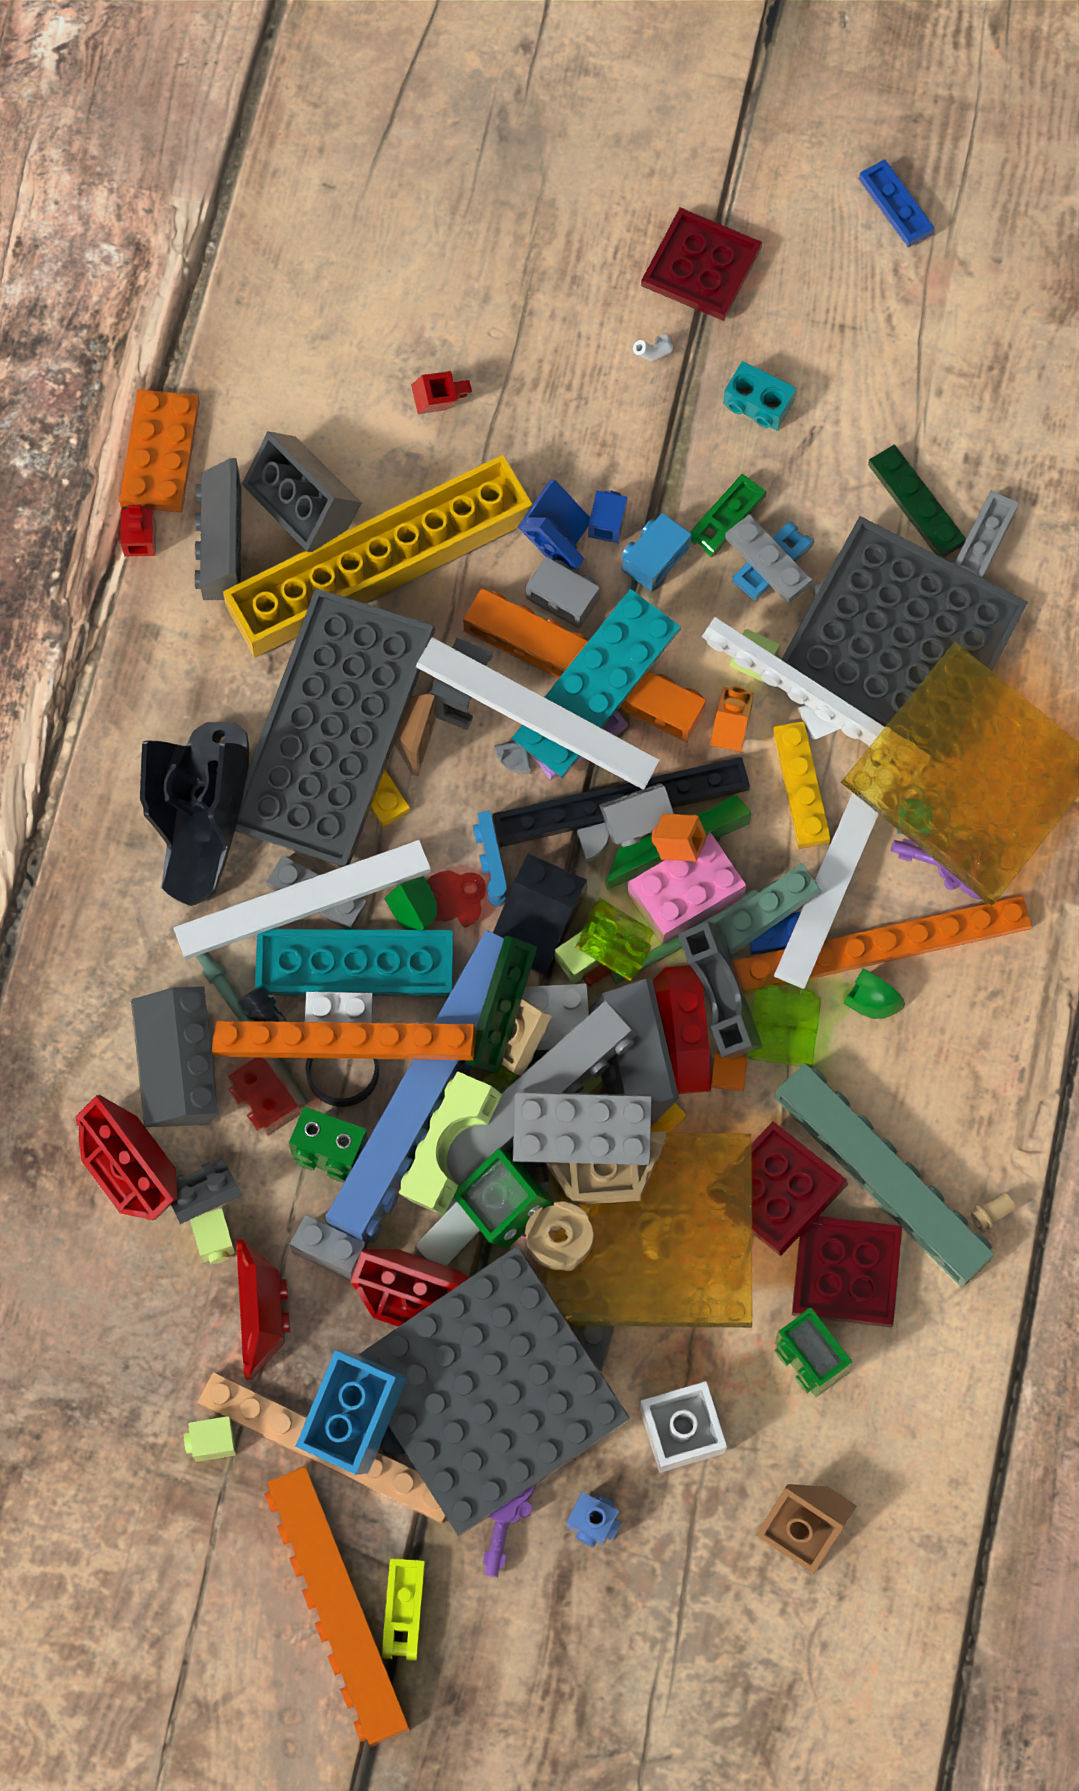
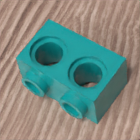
M742 361L725 388L723 404L735 414H744L754 419L761 427H770L778 431L795 402L797 388ZM747 389L751 393L741 394L738 390ZM772 402L777 404L778 407L770 408L765 404Z

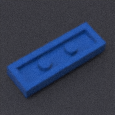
M885 159L860 172V182L907 247L934 233V226Z

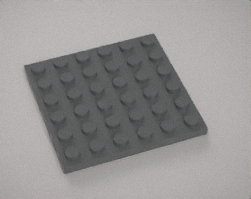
M859 516L781 660L899 737L946 761L1028 601Z
M519 1246L508 1251L358 1354L408 1377L389 1422V1427L458 1536H461L631 1420Z

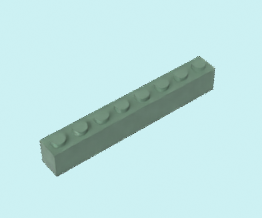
M806 1064L802 1065L777 1088L774 1098L902 1226L930 1257L963 1288L991 1261L994 1253L991 1251L992 1245L981 1234L975 1235L967 1227L968 1221L959 1211L955 1209L951 1211L943 1203L945 1199L935 1187H927L920 1179L919 1171L910 1162L904 1163L896 1155L897 1150L886 1138L881 1140L872 1131L874 1127L865 1116L861 1114L857 1116L849 1108L850 1102L841 1092L836 1091L834 1093L825 1084L827 1080L817 1068L813 1067L810 1069Z

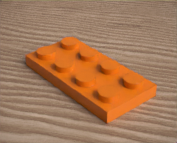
M137 389L119 499L121 507L141 504V506L147 509L153 508V510L182 513L199 409V395Z

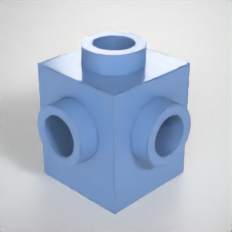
M581 1492L566 1523V1528L577 1533L576 1539L594 1547L596 1543L603 1546L606 1539L613 1541L622 1522L616 1520L619 1510L614 1508L615 1502L599 1494L593 1498ZM597 1517L601 1520V1523L593 1524L590 1522V1519Z

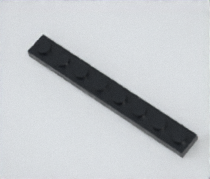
M738 757L651 777L645 787L648 788L659 783L664 785L671 807L675 808L749 791L750 784L743 759ZM629 782L493 813L492 818L499 846H509L605 823L600 804L642 789Z

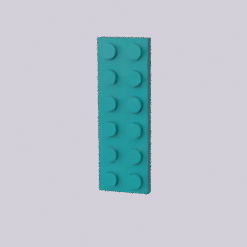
M630 588L544 698L603 729L681 630V626ZM524 725L512 737L516 744L562 779L580 758V755Z
M271 929L257 934L255 988L265 984L270 991L269 995L306 996V992L372 993L373 996L449 997L453 990V930Z

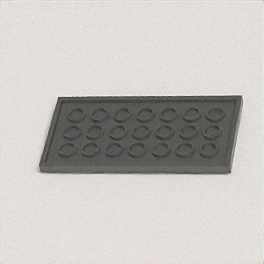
M315 588L248 769L242 804L235 828L236 832L340 867L350 865L421 671L416 665L429 641L434 636L436 628L433 625Z

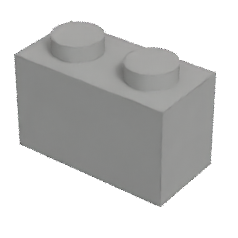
M548 557L544 558L526 585L527 600L579 629L599 600L600 587L597 586V583L587 575L580 576L571 571L564 562L560 560L553 561Z
M660 783L600 804L612 842L615 844L621 843L622 847L639 842V836L652 833L653 829L657 827L662 814H674L665 786Z
M304 1215L290 1243L293 1254L349 1280L352 1278L361 1250L367 1249L365 1242L307 1215Z

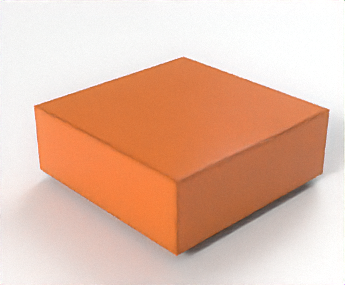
M715 1053L711 1088L744 1092L748 1057L740 1056L730 1059L723 1058L721 1054Z

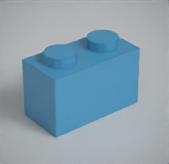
M663 513L655 521L653 519L648 521L641 532L642 536L636 543L630 542L622 553V571L651 592L691 546L692 534Z

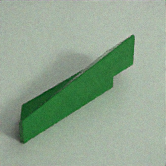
M734 795L709 811L706 809L694 815H698L706 836L711 833L715 840L719 842L721 836L749 825L751 811L737 795ZM652 833L641 837L640 841L635 844L618 848L609 874L606 877L605 886L607 890L636 878L664 861L661 860L656 846L652 843Z

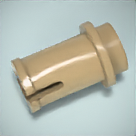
M1003 1192L984 1206H976L974 1208L975 1211L971 1213V1218L979 1230L982 1231L985 1228L990 1230L993 1228V1223L1014 1212L1016 1207L1010 1196Z

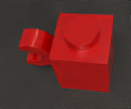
M451 371L421 375L411 384L418 414L445 411L455 404L458 398L467 397V393L472 392L470 380L453 382Z
M141 504L128 505V509H121V547L124 557L156 555V520L153 508L147 509L141 506Z

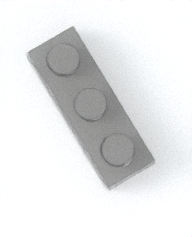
M991 490L954 564L983 578L1010 525L1019 502Z
M750 514L726 532L725 539L787 604L811 586L812 579Z
M282 856L266 883L268 887L277 891L319 875ZM360 897L318 912V914L347 930H352L367 906V900Z

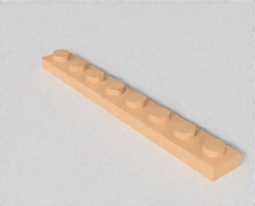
M214 1372L212 1373L197 1402L198 1405L222 1417L229 1416L232 1422L443 1524L446 1516L417 1471L377 1452L369 1473L355 1475L295 1446L307 1419L306 1417Z

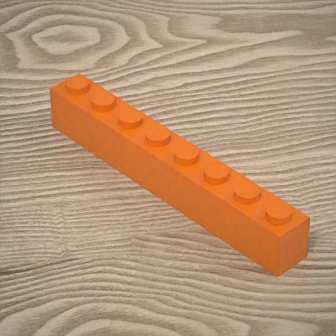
M483 588L480 589L463 618L464 632L558 679L589 641V638L579 632L571 633L563 629L557 621L550 618L543 619L535 615L529 607L522 604L517 606L507 601L501 593L493 590L489 592ZM648 671L619 709L687 743L705 712L706 699L694 689H684L676 685L666 675H655Z
M306 1467L268 1481L267 1484L270 1491L264 1494L271 1513L278 1511L282 1520V1524L277 1525V1529L283 1544L291 1543L295 1556L290 1557L289 1560L296 1577L303 1575L308 1588L302 1590L309 1610L316 1608L321 1621L314 1624L321 1642L329 1641L333 1654L327 1657L334 1675L336 1676L341 1673L346 1687L340 1690L348 1709L355 1707L359 1720L353 1722L360 1742L368 1740L370 1747H373L410 1731Z

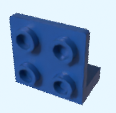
M550 480L518 525V528L545 557L553 561L560 560L567 564L569 568L578 569L585 560L577 551L576 544L588 528L590 517L556 480Z

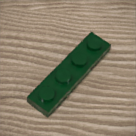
M895 444L869 459L868 466L934 554L943 558L964 545L966 541L964 535Z
M504 937L476 1028L474 1060H466V1064L490 1073L499 1074L538 947L514 937Z

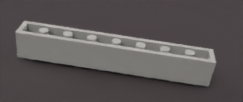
M605 1000L502 1093L488 1125L472 1126L458 1134L449 1148L447 1165L451 1177L459 1186L498 1148L508 1151L513 1147L515 1092L580 1093L584 1089L582 1084L591 1076L595 1078L602 1074L609 1066L608 1060L616 1053L622 1055L634 1044L632 1039L637 1034L612 1005ZM498 1160L493 1167L500 1165L502 1162ZM484 1175L470 1189L477 1186L483 1180ZM454 1197L447 1211L457 1202Z

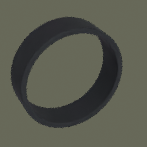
M314 1058L306 1059L305 1069L308 1084L317 1098L326 1104L336 1107L356 1105L365 1100L376 1087L379 1077L377 1059H373L375 1065L374 1074L369 1085L359 1094L349 1098H333L322 1093L314 1085L310 1076L311 1064Z

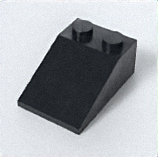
M528 853L514 880L493 933L502 938L505 936L514 937L538 947L531 969L546 976L555 958V949L561 945L587 892V879Z

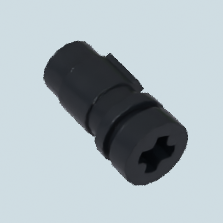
M265 984L256 987L237 1001L242 1011L247 1010L248 1014L246 1016L249 1020L253 1019L254 1022H288L282 1012L275 1006L276 1000L274 997L270 998L268 996L270 991Z

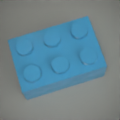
M335 1350L295 1447L355 1475L368 1474L408 1377L349 1350Z

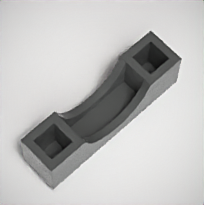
M707 921L678 933L688 964L698 975L708 996L712 1010L711 1029L721 1057L735 1059L763 1048L720 925Z

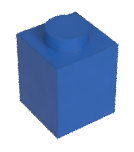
M610 490L596 492L588 524V537L619 543L627 510V497Z

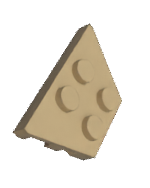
M666 1131L651 1132L650 1165L545 1163L570 1202L574 1205L640 1201L665 1146Z

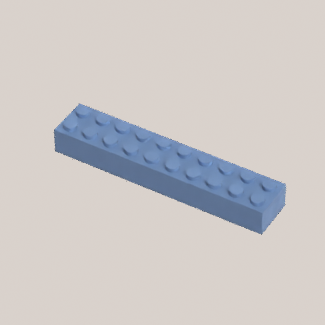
M488 930L485 931L434 1024H474L477 1028L504 938ZM413 1059L326 1214L329 1226L365 1242L366 1246L369 1242L374 1243L377 1240L383 1227L380 1225V1221L385 1213L391 1214L399 1197L396 1193L400 1187L402 1177L406 1171L410 1170L416 1158V1148L425 1139L430 1129L431 1117L440 1108L445 1098L444 1093L448 1082L454 1079L457 1071L463 1073L464 1070L470 1071L473 1066L466 1064V1060Z

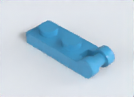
M790 521L772 538L796 562L811 549L814 540L808 535L803 536L797 531L798 527ZM791 541L795 546L791 549L785 542ZM748 562L732 578V582L754 601L770 587L765 579Z
M489 810L477 813L478 824L473 825V832L476 844L482 843L484 854L479 855L482 873H489L490 882L487 885L488 901L491 905L499 907L506 902L507 885Z

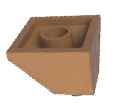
M435 695L411 696L394 742L411 774L415 776L419 775L436 722Z
M787 1484L756 1536L814 1574L857 1506L826 1486Z

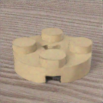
M555 1202L553 1206L537 1209L529 1218L525 1230L529 1255L540 1265L553 1270H574L579 1263L587 1258L594 1241L592 1225L586 1213L578 1206L567 1202ZM560 1229L565 1230V1237L568 1239L560 1243L554 1242V1237L550 1234L552 1232L558 1233Z

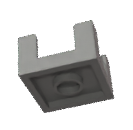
M456 638L452 647L485 666L492 658L491 651ZM437 679L431 691V695H435L436 718L468 730L473 716L466 712L472 697Z

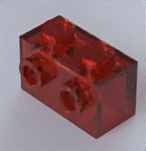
M255 1057L228 1075L231 1084L228 1091L238 1105L241 1103L246 1105L250 1111L246 1116L256 1131L262 1128L265 1134L269 1136L300 1115L299 1106L264 1057Z

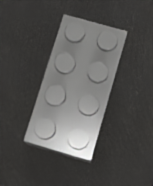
M515 1092L513 1161L650 1165L652 1095Z

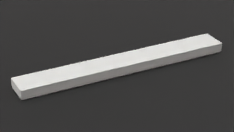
M433 637L416 665L420 670L643 790L660 761Z
M868 756L815 879L822 892L804 904L774 977L802 989L805 988L898 767Z
M420 840L173 927L183 957L187 960L430 873L431 868Z

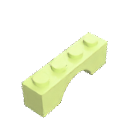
M458 1071L454 1079L450 1080L445 1088V1098L440 1108L431 1117L430 1129L425 1139L418 1144L415 1152L416 1158L410 1170L406 1171L403 1175L399 1194L409 1201L443 1216L459 1186L453 1180L448 1170L447 1156L449 1148L458 1134L465 1129L476 1125H488L502 1096L491 1085Z

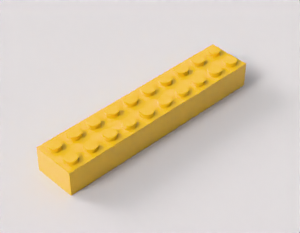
M502 454L343 532L313 552L304 551L223 591L225 605L255 658L298 636L315 588L365 604L517 529L533 504Z

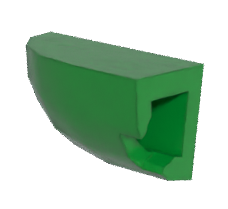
M424 876L400 883L384 898L396 920L407 930H423L433 923L437 915V902Z
M864 968L857 977L855 986L844 1001V1005L872 1019H885L895 1015L905 1005L902 996L891 985Z

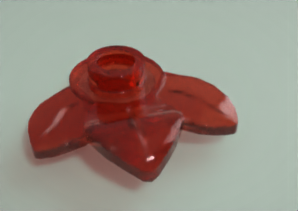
M447 870L434 874L427 880L431 890L438 895L436 898L437 915L434 920L446 922L458 918V921L464 928L471 926L478 920L481 914L480 901L486 894V883L479 874L468 872L459 875ZM468 885L476 887V891L472 894L466 893L464 889Z

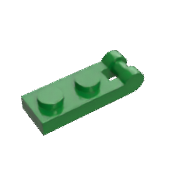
M742 473L690 531V534H692L691 543L694 545L698 543L704 548V553L713 558L727 541L725 539L726 532L752 513L766 497V491ZM709 528L717 533L713 538L705 534Z

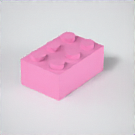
M710 833L707 835L697 862L664 860L629 881L627 894L662 945L678 936V933L696 926L743 899L746 884Z

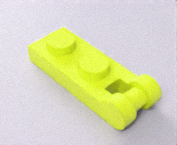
M390 1558L382 1658L393 1659V1656H406V1660L417 1661L425 1561ZM395 1631L408 1632L407 1642L394 1641Z

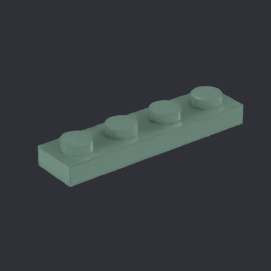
M803 863L716 923L720 925L730 956L822 892Z

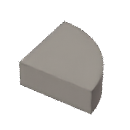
M515 742L494 745L496 757L504 767L515 773L531 774L528 752Z
M606 823L577 830V836L586 863L596 859L605 848L609 838Z

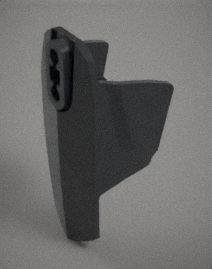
M206 722L192 732L186 746L145 740L142 743L140 801L143 806L144 817L156 829L167 845L161 888L174 899L189 906L199 904L216 893L234 836L249 766L248 734L236 723Z

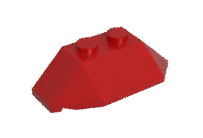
M690 965L665 967L652 981L678 1095L711 1092L710 1051L702 982Z
M96 1095L76 1115V1124L79 1126L81 1161L119 1213L146 1218L152 1221L156 1220L177 1200L176 1168L136 1115L102 1095Z
M243 1239L236 1240L243 1374L246 1380L253 1379L285 1343L284 1333H290L289 1312L283 1313L282 1300L288 1299L287 1279H281L279 1270Z
M362 1249L350 1282L354 1289L357 1290L372 1318L399 1327L468 1280L469 1277L460 1270L399 1249Z

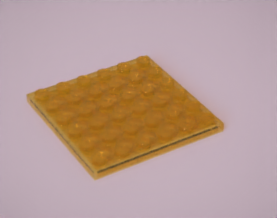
M954 642L840 783L992 906L1079 796V742L957 642Z
M666 1133L665 1146L640 1201L576 1205L586 1213L592 1225L594 1241L591 1252L572 1271L547 1268V1290L570 1325L752 1328L751 1134ZM550 1171L549 1197L554 1203H571ZM560 1229L558 1233L552 1232L550 1234L554 1237V1242L557 1243L568 1239L565 1237V1230Z

